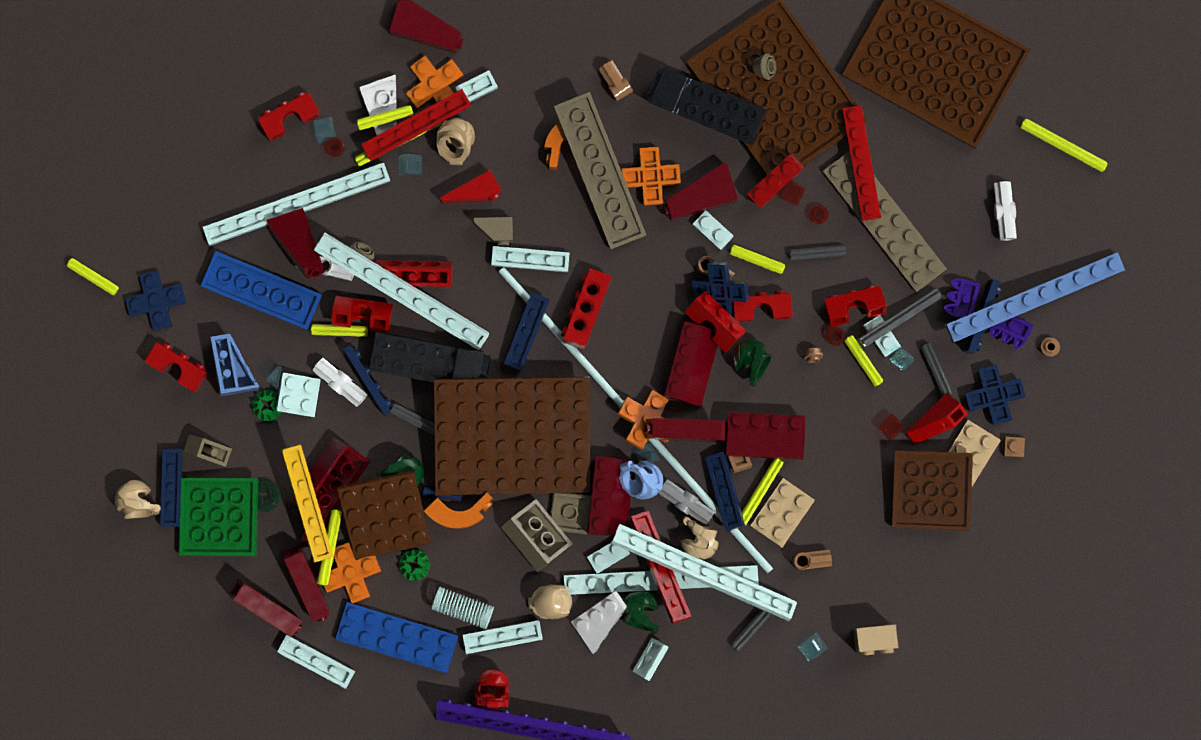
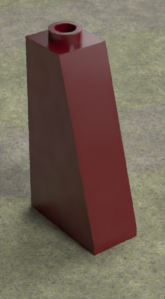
M411 0L398 1L389 30L390 35L454 54L457 53V49L461 50L464 39L461 38L460 31Z
M727 162L667 199L666 206H664L666 217H670L671 221L704 212L705 210L737 202L738 196Z
M303 208L267 220L272 235L307 279L325 273L320 255L314 251L316 244Z
M651 418L646 419L644 434H646V439L717 442L725 440V421Z
M300 543L284 550V561L312 622L325 620L328 618L327 615L330 614V609L319 584H317L316 576L302 544Z
M238 579L228 594L234 601L290 637L293 634L296 635L302 627V620L241 579Z

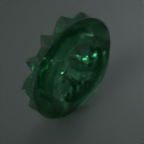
M261 481L258 485L259 493H266L268 491V495L273 498V500L266 499L262 504L263 498L258 494V510L262 512L271 511L280 503V490L277 485L270 481Z

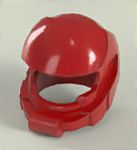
M484 670L481 672L476 681L475 704L497 709L499 707H508L510 698L508 676L500 670Z

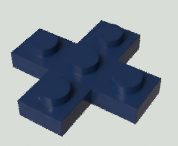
M710 261L707 264L709 279L695 278L692 281L694 299L706 291L734 317L732 302H747L749 300L748 282L730 281L728 262Z
M158 270L141 274L140 279L144 294L125 298L130 317L149 313L153 331L173 327L168 308L187 303L183 285L179 284L163 288Z
M997 365L978 369L982 389L964 393L969 412L988 407L993 426L1012 421L1008 402L1026 397L1021 378L1002 383Z

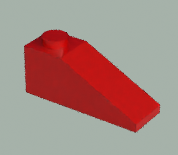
M491 170L440 197L442 204L486 202L488 200L493 202L500 197L499 194L502 193V190Z

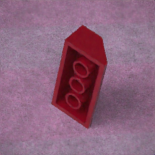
M684 321L664 395L665 398L697 407L702 406L718 346L712 340L716 335V331Z
M728 412L726 456L803 460L806 416Z
M335 437L331 439L309 472L321 516L326 526L329 523L331 511L334 509L338 510L341 506L338 487L356 483L370 463L369 460ZM293 495L290 501L297 506L295 495Z
M596 456L589 535L614 537L619 524L628 527L631 496L623 489L619 476L620 465L630 460ZM630 471L629 474H631V479H633V471Z

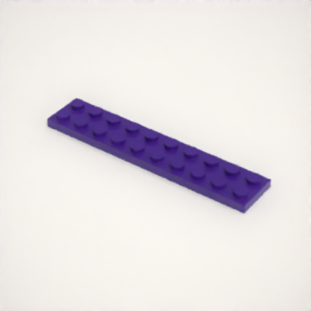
M450 700L438 701L436 708V720L541 740H631V736H627L623 732L609 733L606 729L602 728L593 730L585 725L572 726L564 721H559L558 723L550 722L547 718L534 719L526 714L512 715L511 712L505 710L496 712L487 707L475 708L467 703L462 705L454 704Z

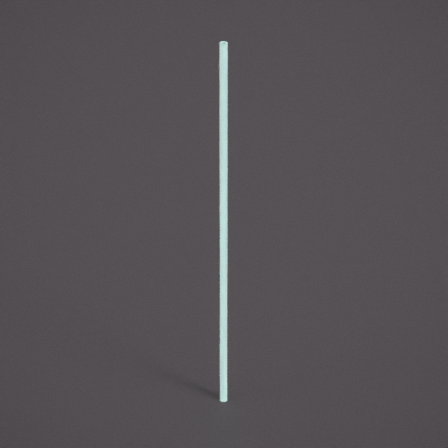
M503 267L499 273L527 304L530 295ZM545 313L542 320L543 323L620 408L623 403L622 398L576 347L563 343L562 331ZM648 439L723 523L719 507L658 439ZM739 529L730 531L768 574L773 569L772 566Z

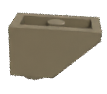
M512 217L474 218V224L493 243H498V246H509V243H513Z
M189 434L183 453L226 467L232 448Z

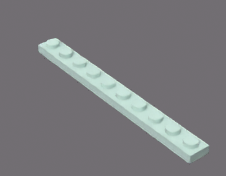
M381 163L204 226L203 230L208 244L211 246L268 225V219L300 208L307 212L391 181L385 164Z
M324 232L314 248V251L477 350H480L488 338V331Z
M619 524L612 544L787 621L791 620L797 604L796 601Z
M757 565L719 567L759 585ZM651 571L564 575V586L568 588L570 595L658 590ZM673 571L680 589L710 588V586Z

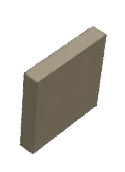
M553 493L550 517L563 532L587 535L592 496Z

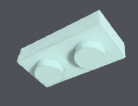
M487 71L455 87L456 91L463 89L469 102H472L498 89V86L490 71Z
M706 210L693 223V226L720 251L734 237Z
M879 315L863 325V327L869 332L884 322V320ZM891 331L874 341L884 358L901 347Z
M611 542L587 558L598 574L630 555L628 550Z
M651 638L633 672L650 681L669 647Z

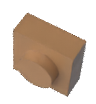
M1005 437L1004 456L1023 458L1025 438Z
M727 456L733 473L752 468L749 457Z

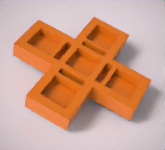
M424 56L410 66L411 70L420 80V83L406 94L416 108L419 109L431 99H434L437 103L454 94L449 86L464 75L453 60H450L436 70L428 58Z
M659 147L640 148L641 167L622 169L628 188H643L644 206L663 205L662 186L681 184L679 164L660 166Z
M653 390L650 391L643 405L626 397L617 415L633 424L625 441L642 450L648 440L646 439V434H644L646 419L663 418L661 414L669 399Z
M350 543L336 547L334 558L338 568L331 570L328 585L324 586L326 592L329 593L345 586L352 604L371 597L364 578L382 572L376 556L363 557L356 560Z

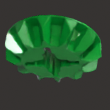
M263 390L256 394L252 401V409L259 419L272 421L280 416L282 412L276 411L278 394L272 390ZM262 399L266 402L272 401L271 407L274 410L273 412L269 409L263 410L264 404L261 401Z
M410 550L401 557L399 569L405 578L412 581L421 580L429 572L430 561L424 552ZM416 557H418L417 564L423 568H415L413 573H411V566L407 562H414Z

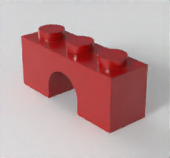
M302 92L296 95L293 101L289 103L284 101L277 106V109L273 111L267 110L261 114L258 120L270 142L287 134L284 128V120L287 116L292 114L298 115L304 124L321 116L309 92L306 94Z
M793 154L788 155L748 193L749 197L759 208L764 207L785 185L795 179L805 167Z
M868 286L864 290H852L843 295H831L824 299V308L830 327L849 323L848 311L853 307L864 309L867 318L886 314V302L881 286Z
M706 291L697 297L685 311L697 325H700L704 320L714 324L716 335L712 340L725 353L746 333L741 324Z
M775 291V295H767V292L755 293V296H750L747 302H732L734 319L738 323L753 322L754 309L758 306L768 307L772 313V320L791 319L793 317L791 293L786 294V291Z
M336 296L332 309L331 325L351 328L354 320L364 319L370 323V331L389 333L393 304Z
M156 342L144 362L161 373H164L170 365H179L182 373L177 382L192 392L197 393L208 375L204 371L205 367L197 362L193 365L188 362L189 357L181 352L177 355L172 352L173 347L164 342L162 345Z

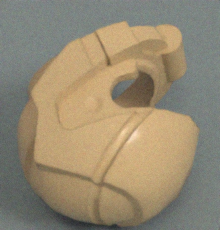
M460 118L444 121L437 133L438 152L446 161H449L450 165H462L463 161L470 154V146L473 145L475 140L473 126L468 121ZM446 140L456 148L464 149V151L461 153L451 152L446 145Z
M130 480L120 486L115 493V506L119 512L124 514L125 519L144 518L160 513V506L158 504H150L145 499H141L151 491L141 481Z
M685 516L682 521L685 525H688L693 534L696 535V538L693 541L688 539L680 540L683 552L703 560L712 557L719 546V542L715 539L717 530L704 526Z
M542 586L533 593L532 597L528 598L529 609H532L536 615L543 619L563 618L569 614L572 597L565 586Z

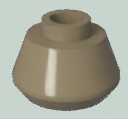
M766 53L755 59L752 64V70L756 76L769 80L776 73V61L773 56Z
M362 242L351 244L350 248L371 261L374 259V251L369 245Z

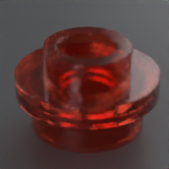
M331 138L327 141L325 149L328 155L338 157L343 154L345 146L339 138ZM333 145L339 146L337 151L332 150Z
M816 205L810 210L809 216L815 224H823L827 221L829 212L825 206ZM821 211L823 216L817 217L816 212Z
M831 327L826 333V339L829 344L838 346L844 342L845 332L840 327ZM837 333L839 339L834 340L832 334Z

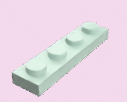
M493 246L491 266L568 273L570 253Z
M539 620L463 635L466 654L543 640Z
M288 635L285 636L277 651L345 689L355 673L354 670Z

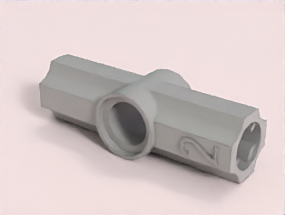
M668 479L663 484L662 490L658 492L665 499L675 504L676 508L686 515H691L705 526L715 513L712 509L702 504L697 497L686 490H682Z

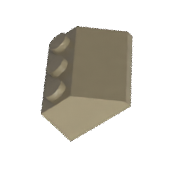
M537 499L501 527L537 572L572 545V542Z

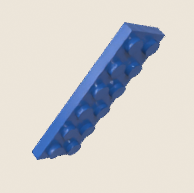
M215 251L201 283L202 288L307 331L322 298V294Z
M347 602L335 640L447 673L458 635Z

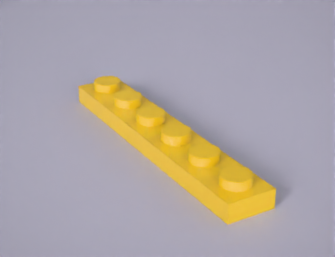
M301 444L282 449L313 561L317 562L333 557Z

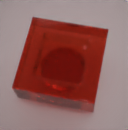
M791 181L786 185L780 198L798 206L806 188Z
M891 414L878 428L891 441L905 426Z

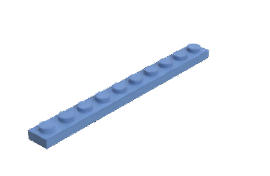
M1117 252L945 324V327L953 343L1122 272L1125 268Z

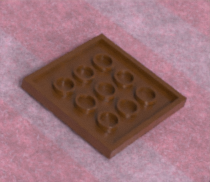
M895 450L892 528L970 531L973 453Z
M414 470L338 487L337 490L356 560L431 544Z

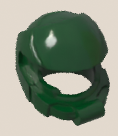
M754 339L738 344L732 354L733 366L736 371L744 369L747 365L750 366L751 375L748 380L753 387L762 379L772 359V355L766 352V345Z
M403 453L395 462L384 470L379 471L376 476L379 478L414 470L417 485H419L424 476V468L416 457L409 458Z
M646 591L633 592L623 599L627 606L623 612V623L656 634L659 631V626L653 624L649 616L644 612L659 609L654 596Z

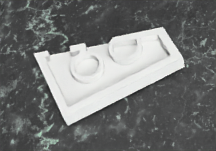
M396 75L359 87L370 116L396 109ZM397 120L374 126L376 135L396 126Z
M617 591L571 622L592 654L598 650L613 625L616 624L627 608Z

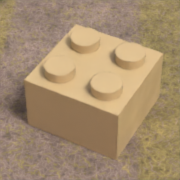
M896 625L853 629L856 652H861V656L874 655V650H880V654L893 653L894 648H898Z

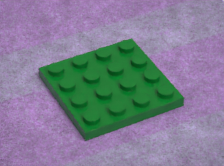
M181 478L179 555L257 556L259 479Z

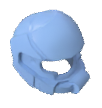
M628 461L620 465L619 480L623 489L630 496L643 500L650 499L662 490L663 475L659 467L653 463L640 461L636 465L632 461ZM630 471L635 472L634 480L631 479Z

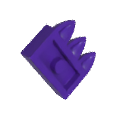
M960 278L951 280V285L958 291L947 293V297L955 304H947L943 308L952 317L960 319L973 313L980 283Z
M1015 316L991 326L990 336L994 338L1002 332L1003 344L1014 338V348L1019 349L1025 344L1033 324Z

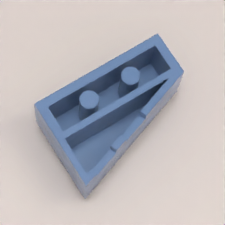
M225 334L210 337L220 397L258 390L259 385L251 374L231 335Z

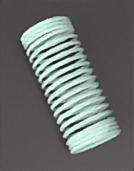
M439 587L432 604V610L440 611V613L443 612V614L447 612V616L450 614V617L453 616V618L459 619L460 617V620L463 619V622L466 620L467 623L471 624L473 622V625H479L483 629L487 628L494 606L488 605L487 607V604H485L483 609V602L479 610L481 601L476 608L478 601L476 600L473 606V599L469 607L471 598H469L466 605L468 597H466L463 603L464 595L459 604L461 594L456 602L458 593H456L452 603L455 592H453L449 601L452 591L449 592L446 599L448 589L442 600L445 588Z

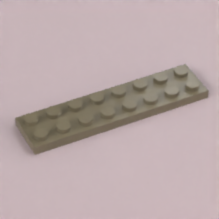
M588 92L554 106L610 249L646 236L647 234L591 93Z
M849 152L823 171L829 182L916 293L947 270L875 176L881 219L862 222Z

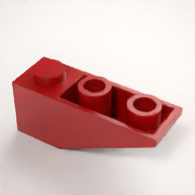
M946 393L905 433L914 444H918L954 428L968 413L960 402Z

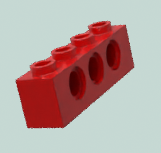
M376 260L375 262L412 286L451 287L453 261Z
M591 268L588 273L584 272L581 283L584 284L583 288L576 293L574 301H577L575 309L571 307L568 319L571 320L568 326H564L561 334L564 337L563 343L585 351L610 284L611 275ZM590 287H594L597 290V293L595 295L588 294L587 289ZM588 305L591 310L585 313L581 311L580 307ZM580 322L584 325V328L576 330L573 325Z

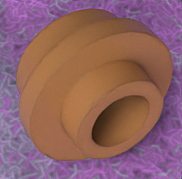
M1046 338L1041 343V351L1045 356L1053 357L1060 351V344L1055 338ZM1053 344L1054 349L1049 350L1047 345Z
M819 348L805 350L804 360L809 363H817L823 358V353H821Z

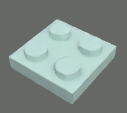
M281 373L276 411L315 417L321 379Z

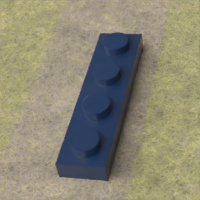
M996 279L988 280L978 311L993 305L994 299L1000 293L1001 287L999 285L1001 281ZM987 329L970 335L963 352L968 354L978 352L982 345L980 340L982 333L984 334Z
M531 292L504 362L505 365L523 371L550 299Z
M349 345L344 349L345 353L385 416L390 414L391 410L389 408L392 407V404L387 396L384 398L381 396L379 391L382 388L377 380L373 382L369 375L372 372L367 364L362 365L359 359L362 356L357 348L352 349Z
M162 449L161 527H180L183 449Z
M720 452L705 457L725 531L728 532L744 527L745 522L726 453Z

